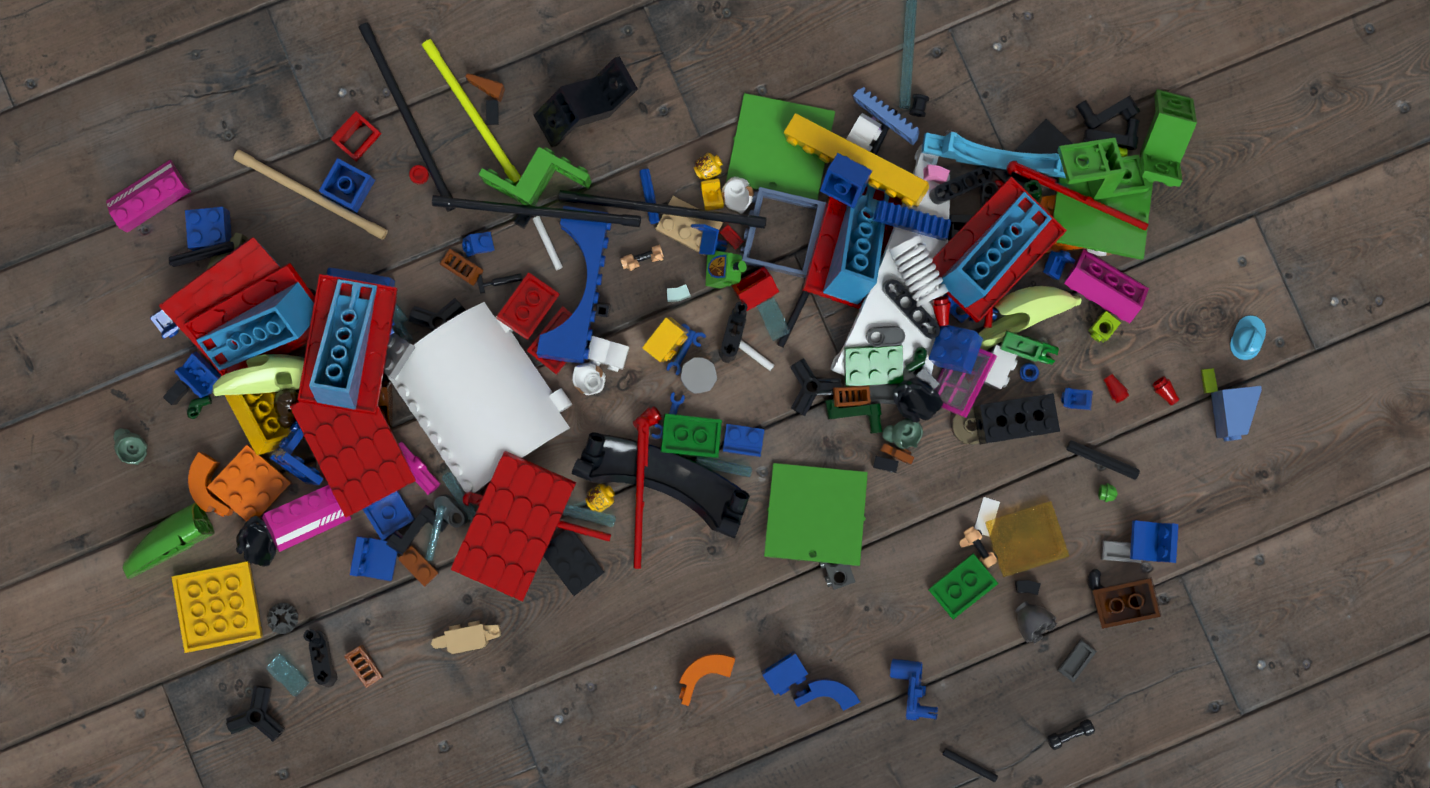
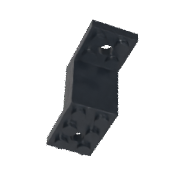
M620 56L615 57L594 78L561 86L534 114V117L550 146L555 147L576 127L609 118L638 88Z

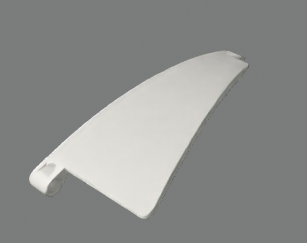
M921 144L915 154L916 165L913 174L924 180L923 169L928 164L936 165L939 156L921 153L923 145ZM925 180L929 183V189L918 208L914 205L912 207L907 206L904 203L901 206L915 209V211H922V213H929V215H936V217H943V219H949L950 200L938 205L930 199L931 190L940 185L934 181ZM945 191L937 193L938 197L946 194ZM893 227L879 264L877 284L866 295L842 350L833 359L831 364L832 371L845 376L844 347L872 346L866 340V333L869 329L873 327L898 326L905 332V340L902 343L903 380L917 378L913 372H908L905 365L913 361L915 350L918 347H924L927 350L926 362L923 367L932 375L934 364L929 360V356L936 338H925L891 302L882 289L885 281L893 279L899 281L909 292L911 286L905 284L906 280L902 278L903 273L899 272L901 266L895 264L896 260L892 258L889 250L921 234ZM921 235V242L926 244V248L923 251H929V256L927 257L933 258L948 243V240L942 241ZM889 284V292H895L897 296L901 294L894 289L895 284ZM903 297L900 301L903 308H906L910 303L908 297ZM933 300L921 305L937 322L931 305ZM919 310L915 311L913 319L916 322L920 321L922 313ZM926 323L922 324L928 328L927 334L934 333L932 330L934 326H928ZM874 332L871 335L872 342H878L881 339L879 332Z

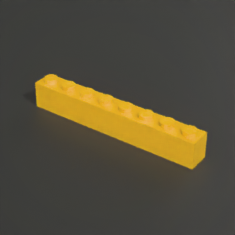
M796 113L784 131L788 143L793 146L799 145L803 147L802 149L808 154L812 155L814 153L818 155L819 159L825 163L832 162L837 153L866 166L872 170L868 180V184L871 187L885 190L888 196L902 199V202L907 206L912 207L914 205L918 208L929 189L927 181Z

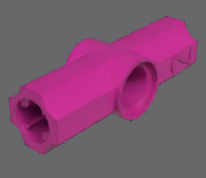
M400 442L399 446L416 478L415 482L427 495H430L441 483L430 473L427 465L418 456H415L403 442Z

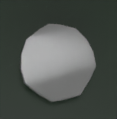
M693 357L681 366L680 379L686 389L694 394L710 391L717 381L715 366L708 359Z

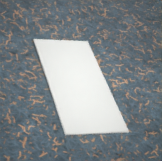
M983 497L975 529L981 530L982 535L990 537L1000 502Z

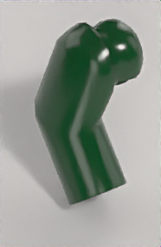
M924 347L916 348L913 361L905 365L909 373L925 364L927 350Z
M210 395L193 399L187 409V416L190 419L197 418L203 406L212 404Z

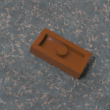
M413 545L398 558L424 587L439 574Z

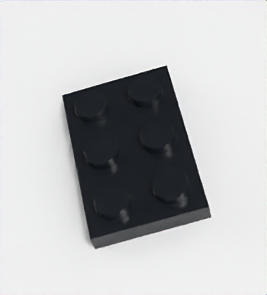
M564 530L551 540L543 556L573 596L605 573L575 532Z

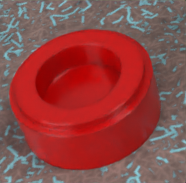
M415 165L410 169L409 177L413 183L422 185L428 181L429 172L424 166Z

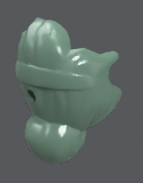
M905 418L894 426H886L882 436L884 440L890 443L894 442L901 449L917 448V443L923 436V427L919 422L915 423Z
M119 428L114 432V449L122 462L138 465L145 459L148 445L141 436L130 433L128 429Z

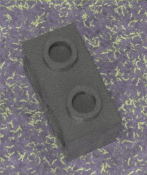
M819 562L821 569L825 568L827 575L824 578L827 586H831L833 590L856 582L850 565H831ZM836 572L844 574V580L840 583L834 580Z

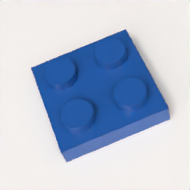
M399 491L363 509L381 540L386 539L396 530L402 529L415 520Z

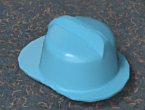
M1250 315L1239 320L1230 342V348L1234 356L1242 360H1249L1259 353L1266 335L1265 324L1261 319Z

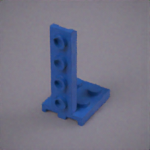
M295 421L290 428V434L279 443L280 448L277 452H273L270 459L305 484L320 485L323 480L319 476L320 472L313 467L308 468L303 464L304 461L298 456H291V453L304 436L298 422Z

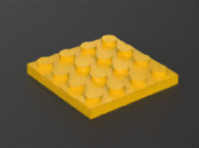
M248 561L172 576L184 653L263 638L252 571Z

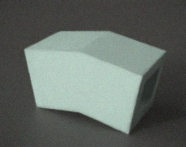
M686 284L678 288H667L668 302L681 301L691 297Z

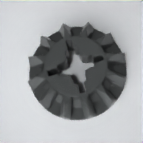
M288 603L275 604L269 609L267 625L273 632L279 634L289 633L298 623V613ZM286 613L285 620L287 622L278 624L279 618L276 614L283 615Z

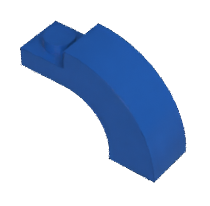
M827 678L807 682L810 690L803 689L797 692L796 697L793 698L797 707L817 697H830L839 703L843 711L860 703L856 694L848 686L837 680Z

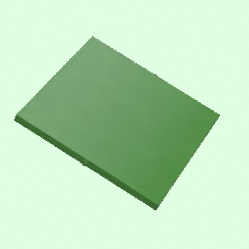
M744 93L736 136L733 137L734 145L726 183L735 176L747 180L754 190H759V187L818 200L825 162L814 153L812 155L806 153L802 149L803 147L799 145L793 146L788 143L784 131L795 113L831 131L835 111Z
M1078 160V163L1084 165L1085 161ZM1126 173L1123 176L1124 179L1130 178L1129 175ZM1058 177V184L1082 195L1092 197L1087 181L1068 184L1066 178ZM1148 181L1149 190L1147 192L1097 199L1096 201L1148 223L1153 182ZM1056 191L1053 217L1067 230L1058 239L1057 243L1140 260L1144 259L1147 229L1146 231Z
M773 463L770 502L767 508L768 522L764 557L860 566L863 523L866 520L864 511L868 472Z

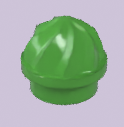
M1109 483L1101 484L1098 494L1099 500H1103L1106 503L1114 501L1118 495L1116 488Z

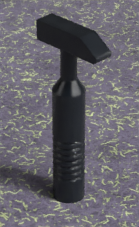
M519 273L505 276L483 283L482 276L479 275L477 281L480 294L485 293L484 287L492 285L495 287L522 281V275Z

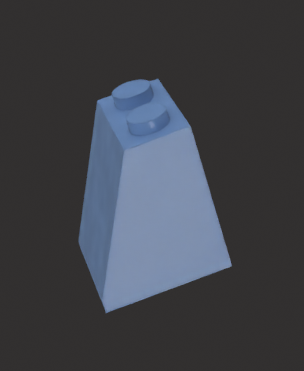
M1261 386L1226 389L1211 393L1217 438H1223L1224 441L1242 439L1241 435L1248 434L1262 390Z

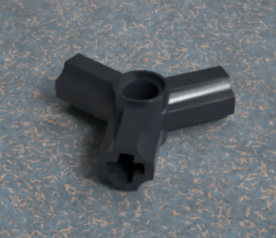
M456 298L451 300L438 313L414 306L409 315V322L434 331L437 329L435 327L437 319L442 318L444 324L465 312L466 309Z
M805 359L799 360L790 368L802 388L790 409L806 416L816 396L834 395L833 388L841 387V379H816ZM809 382L816 384L817 390L815 392L807 390L806 385Z
M259 685L254 686L250 709L226 718V725L231 734L255 726L274 742L284 732L285 727L268 713L272 688ZM255 711L261 714L260 721L254 718Z

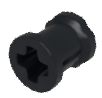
M913 94L912 98L914 101L909 114L916 117H925L926 103L930 98L922 94Z

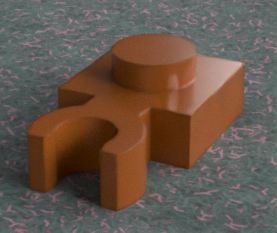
M885 443L880 450L908 465H911L915 458L911 456L912 452L909 450H898Z

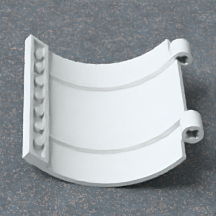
M485 302L457 315L414 344L415 349L395 380L388 376V379L392 382L466 493H477L491 481L505 451L523 458L570 428L560 413L569 408L572 402L562 388L554 393L551 391L512 334L513 330L497 320Z

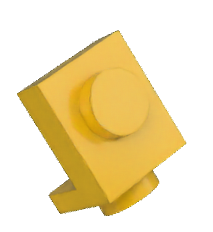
M709 179L701 181L705 210L724 208L720 180Z

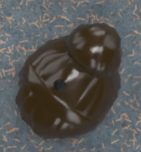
M284 389L279 393L276 392L274 397V409L278 415V423L285 429L291 428L296 421L290 405L298 401L299 393L292 389Z

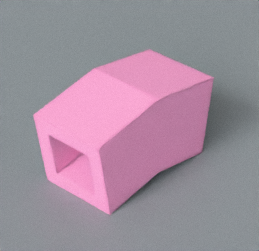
M928 164L923 169L924 180L943 184L947 181L950 170Z

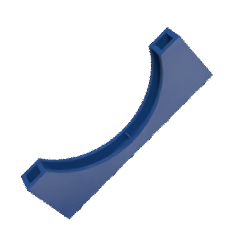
M563 206V209L607 213L601 211ZM561 218V229L574 239L584 255L587 266L586 288L579 306L569 319L554 330L540 335L537 356L539 358L584 364L585 359L588 360L590 348H587L588 341L592 340L593 330L590 329L591 322H595L596 311H593L594 304H597L599 301L597 286H601L603 274H600V269L605 266L606 256H603L604 249L608 248L609 238L606 235L607 230H611L612 224Z

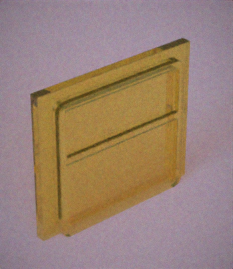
M1051 501L985 522L993 550L998 556L997 561L1003 577L1069 557L1061 527L1059 526Z

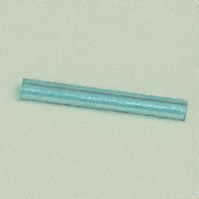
M441 505L437 508L425 557L427 561H433L446 507Z

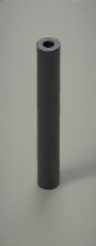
M947 748L943 751V756L996 782L998 775Z

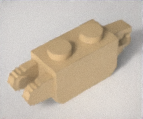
M478 620L469 622L467 627L461 628L460 624L449 626V630L444 631L445 635L432 639L431 645L435 649L447 647V651L451 654L486 647L488 640L501 636L500 625L480 624Z

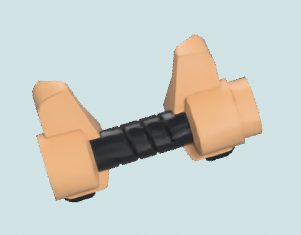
M659 244L653 246L650 251L635 256L629 254L620 258L623 269L627 268L632 271L640 266L639 262L651 258L652 262L662 261L664 256Z
M972 526L963 532L965 537L959 541L961 548L974 544L981 555L979 560L986 568L997 562L998 556L993 554V552H987L981 543V530H976Z

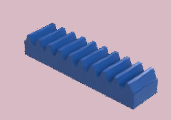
M885 200L877 202L873 221L942 241L948 240L951 225L950 219H943V217H936V215H929V213H922V211H915V209L887 203Z

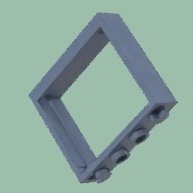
M759 187V191L754 192L752 203H756L755 208L750 210L749 215L759 216L763 197L815 209L816 215L803 270L749 258L756 227L746 228L743 239L747 241L746 246L741 247L740 255L742 256V261L746 265L759 268L765 267L767 270L806 278L826 202Z

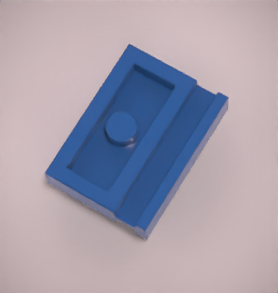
M727 424L723 452L761 457L765 429Z

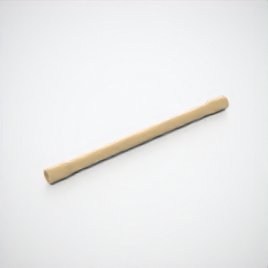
M237 150L234 154V160L266 175L365 229L368 233L383 240L386 237L387 229L364 219L261 163L241 150Z

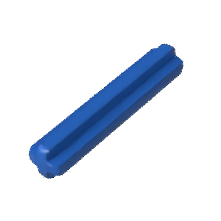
M642 169L640 170V177L645 202L656 203L650 170ZM648 212L650 224L659 223V214Z

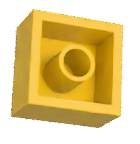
M666 317L642 348L659 362L670 361L676 354L675 348L680 345L682 346L687 340L688 336L686 334L689 331L672 317Z

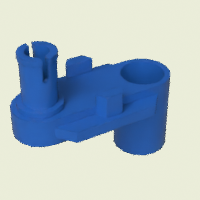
M892 659L890 677L909 680L906 719L917 721L919 717L937 720L938 714L934 713L938 712V707L921 706L920 697L922 698V696L926 695V686H921L922 662Z

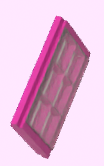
M980 349L971 374L943 368L937 379L939 385L934 389L943 401L942 408L967 418L997 356Z

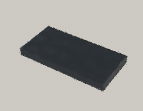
M1045 119L1014 152L1059 154V146L1073 143L1049 120ZM996 169L993 172L1003 183L1013 177L1023 188L1026 182L1031 181L1015 172H1012L1010 175L1007 170Z

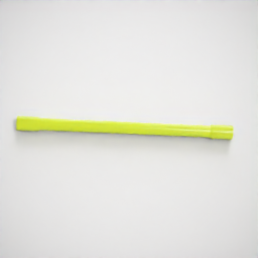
M431 39L426 40L422 47L441 72L498 159L508 178L517 185L521 176L515 166L511 164L441 57Z

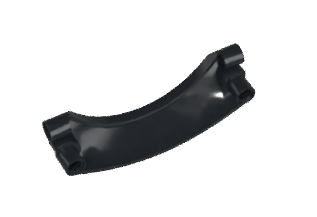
M592 432L588 436L581 458H578L574 464L572 474L593 483L616 482L636 485L638 441ZM648 444V467L645 466L644 487L660 491L679 500L695 511L711 530L735 539L750 498L749 493L718 473L679 454L660 452V447Z

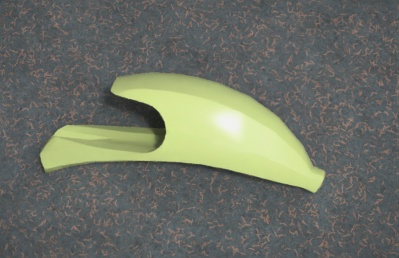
M1051 286L1027 287L1012 292L1001 298L994 306L1001 315L1005 316L993 322L992 328H985L979 333L983 338L980 349L987 351L1002 342L1006 330L1017 334L1042 320L1080 305L1082 300L1078 295L1072 296L1067 291Z
M286 354L254 356L246 361L248 368L221 376L213 385V394L221 396L280 392L284 389L299 390L305 358Z

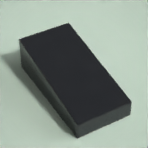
M486 100L487 125H499L498 100Z
M519 214L514 223L525 229L532 215Z

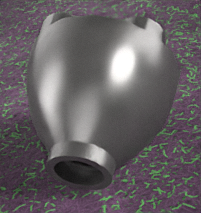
M1025 601L1015 610L1018 614L1017 620L1020 633L1027 643H1037L1043 637L1041 634L1046 630L1051 631L1057 626L1056 617L1049 610L1041 606L1032 605Z

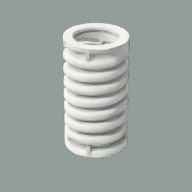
M921 235L889 250L892 258L896 260L895 264L901 266L899 272L903 273L902 278L906 280L905 284L911 286L909 292H916L912 298L917 301V307L949 292L946 285L941 284L943 279L938 277L939 271L935 270L936 265L932 263V257H927L929 256V251H923L926 248V244L921 242Z

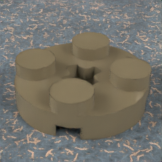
M972 406L967 418L957 414L953 417L952 431L955 437L963 444L975 445L979 443L977 427L974 426V431L966 427L969 420L976 423Z

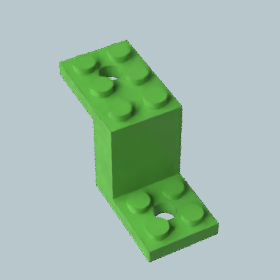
M1157 89L1154 95L1156 112L1140 150L1142 177L1151 182L1158 181L1170 187H1180L1182 183L1180 163L1197 124L1194 100Z
M1116 138L1063 145L1058 148L1067 183L1087 181L1094 200L1142 193L1149 190L1148 181L1142 177L1140 156L1121 157ZM1078 159L1085 160L1084 165H1080ZM1125 173L1129 175V179L1123 178Z
M538 147L516 186L508 178L501 179L498 176L499 174L492 169L486 171L482 168L479 173L480 178L485 184L521 204L529 206L537 204L555 171L587 189L592 183L590 175L585 168L581 166L574 167L571 165L570 160L565 157H556L555 153L546 147L544 149Z

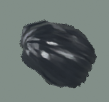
M911 378L904 380L893 389L894 403L897 405L900 414L915 423L919 422L920 419L929 420L943 406V401L938 392L920 379Z
M258 516L251 517L236 537V551L240 555L244 551L246 562L267 567L274 559L277 547L263 518Z

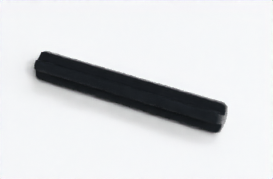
M225 241L173 255L168 258V263L170 266L176 267L229 253L234 250V243Z
M1072 440L1067 445V451L1134 480L1139 476V469Z

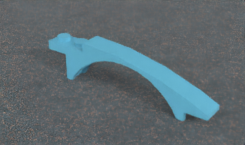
M950 132L946 136L931 133L924 134L921 153L955 159L956 162L1007 170L1009 162L1017 161V163L1046 176L1066 178L1059 154L1057 153L1033 154L995 149L966 140L955 132Z

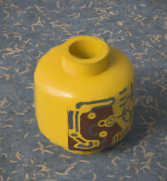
M706 153L695 161V167L693 168L701 180H709L721 174L722 169L720 166L723 163L718 155L714 156L711 153Z
M600 483L587 492L585 501L592 511L602 512L614 503L613 496L615 492L611 486Z

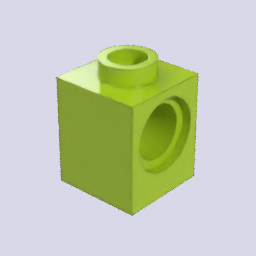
M1105 311L1088 331L1095 341L1105 342L1111 337L1121 322ZM1100 324L1107 326L1106 333L1100 331Z

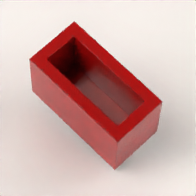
M765 267L740 280L739 283L732 285L738 300L742 301L741 304L743 305V302L747 304V311L779 293L772 275Z

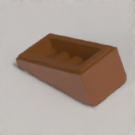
M466 74V79L470 84L500 102L502 101L505 91L502 83L473 74Z
M450 248L440 262L441 266L473 286L476 284L479 275L483 273V269ZM456 256L451 266H449L448 264L450 263L452 258ZM460 260H462V262H461V264L459 265V267L457 268V270H455V268L457 267V265H458V263L460 262ZM467 264H468L469 266L467 267V269L465 270L464 274L462 275L461 273L463 272V270L465 269V267H466Z
M869 385L833 388L835 407L871 405ZM858 390L860 393V401H858ZM839 391H842V403H840ZM845 391H848V402H846ZM852 391L854 392V402H852Z
M363 645L358 646L344 656L366 688L383 678ZM359 653L362 655L357 660L353 659V657ZM365 659L366 663L359 667L357 664ZM370 666L371 669L363 674L362 670ZM374 672L376 675L367 681L365 677Z

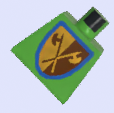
M715 251L714 255H707L705 286L721 289L739 283L741 272H745L747 268L746 263L742 261V256L721 251Z

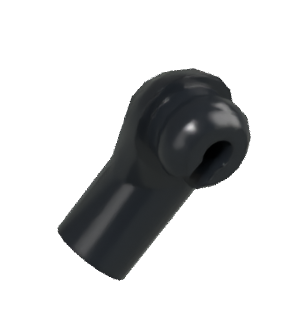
M1092 569L1088 574V586L1091 590L1105 588L1100 584L1101 572L1098 569Z

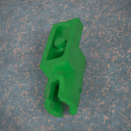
M1007 330L1000 345V349L1050 365H1053L1055 360L1047 356L1046 353L1058 355L1059 351L1057 346Z

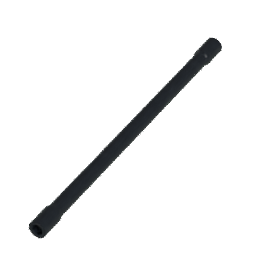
M368 22L361 24L358 28L372 52L440 196L452 197L382 54ZM446 208V211L449 212L456 208Z
M560 190L559 201L584 203L689 217L763 229L766 228L767 217L746 216L581 194L566 190Z
M433 195L432 206L453 207L621 224L631 227H640L641 216L578 211L459 199Z

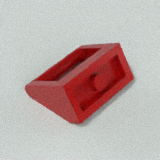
M355 111L332 136L331 140L357 162L378 139L381 133ZM364 123L373 133L352 154L343 144Z

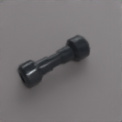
M1086 719L1080 722V726L1073 728L1071 731L1048 735L1047 740L1051 749L1057 750L1062 747L1063 743L1070 741L1072 738L1094 734L1095 728L1091 720Z

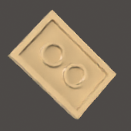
M675 196L672 197L668 204L698 209ZM663 214L656 227V231L699 252L703 231L692 228L691 224H705L720 231L724 222Z

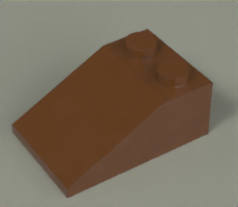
M1152 577L1093 590L1102 629L1161 617Z

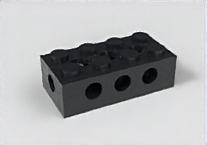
M1054 393L981 404L973 407L980 445L1060 432ZM1033 413L1036 414V420L1033 417ZM1015 415L1018 417V423L1015 421ZM997 418L1000 420V426L996 423Z

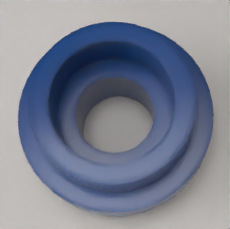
M1026 363L1020 368L1019 374L1022 380L1033 382L1039 376V369L1033 363ZM1027 369L1032 371L1031 376L1026 375Z

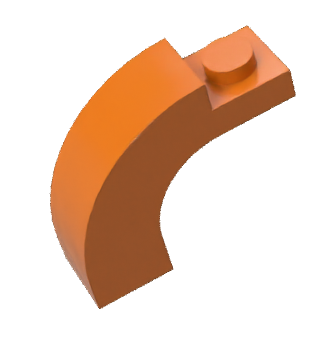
M198 452L188 474V486L193 500L205 512H212L214 509V512L222 517L225 515L232 516L234 510L207 488L220 462L205 453Z
M712 653L694 660L686 668L679 682L687 685L686 688L682 687L680 692L681 704L689 706L695 684L702 676L716 673L730 677L735 657L721 653Z

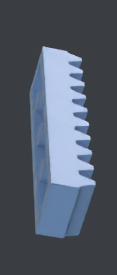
M864 87L855 92L853 95L855 103L911 145L917 142L919 137L918 127L913 129L911 122L907 124L906 118L901 120V114L895 115L894 109L889 110V105L884 106L882 100L878 102L877 97H872L870 91L866 93Z

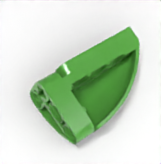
M193 503L158 524L143 538L123 563L122 568L127 579H131L215 534L206 512L196 503ZM181 538L184 542H186L185 545L181 543Z

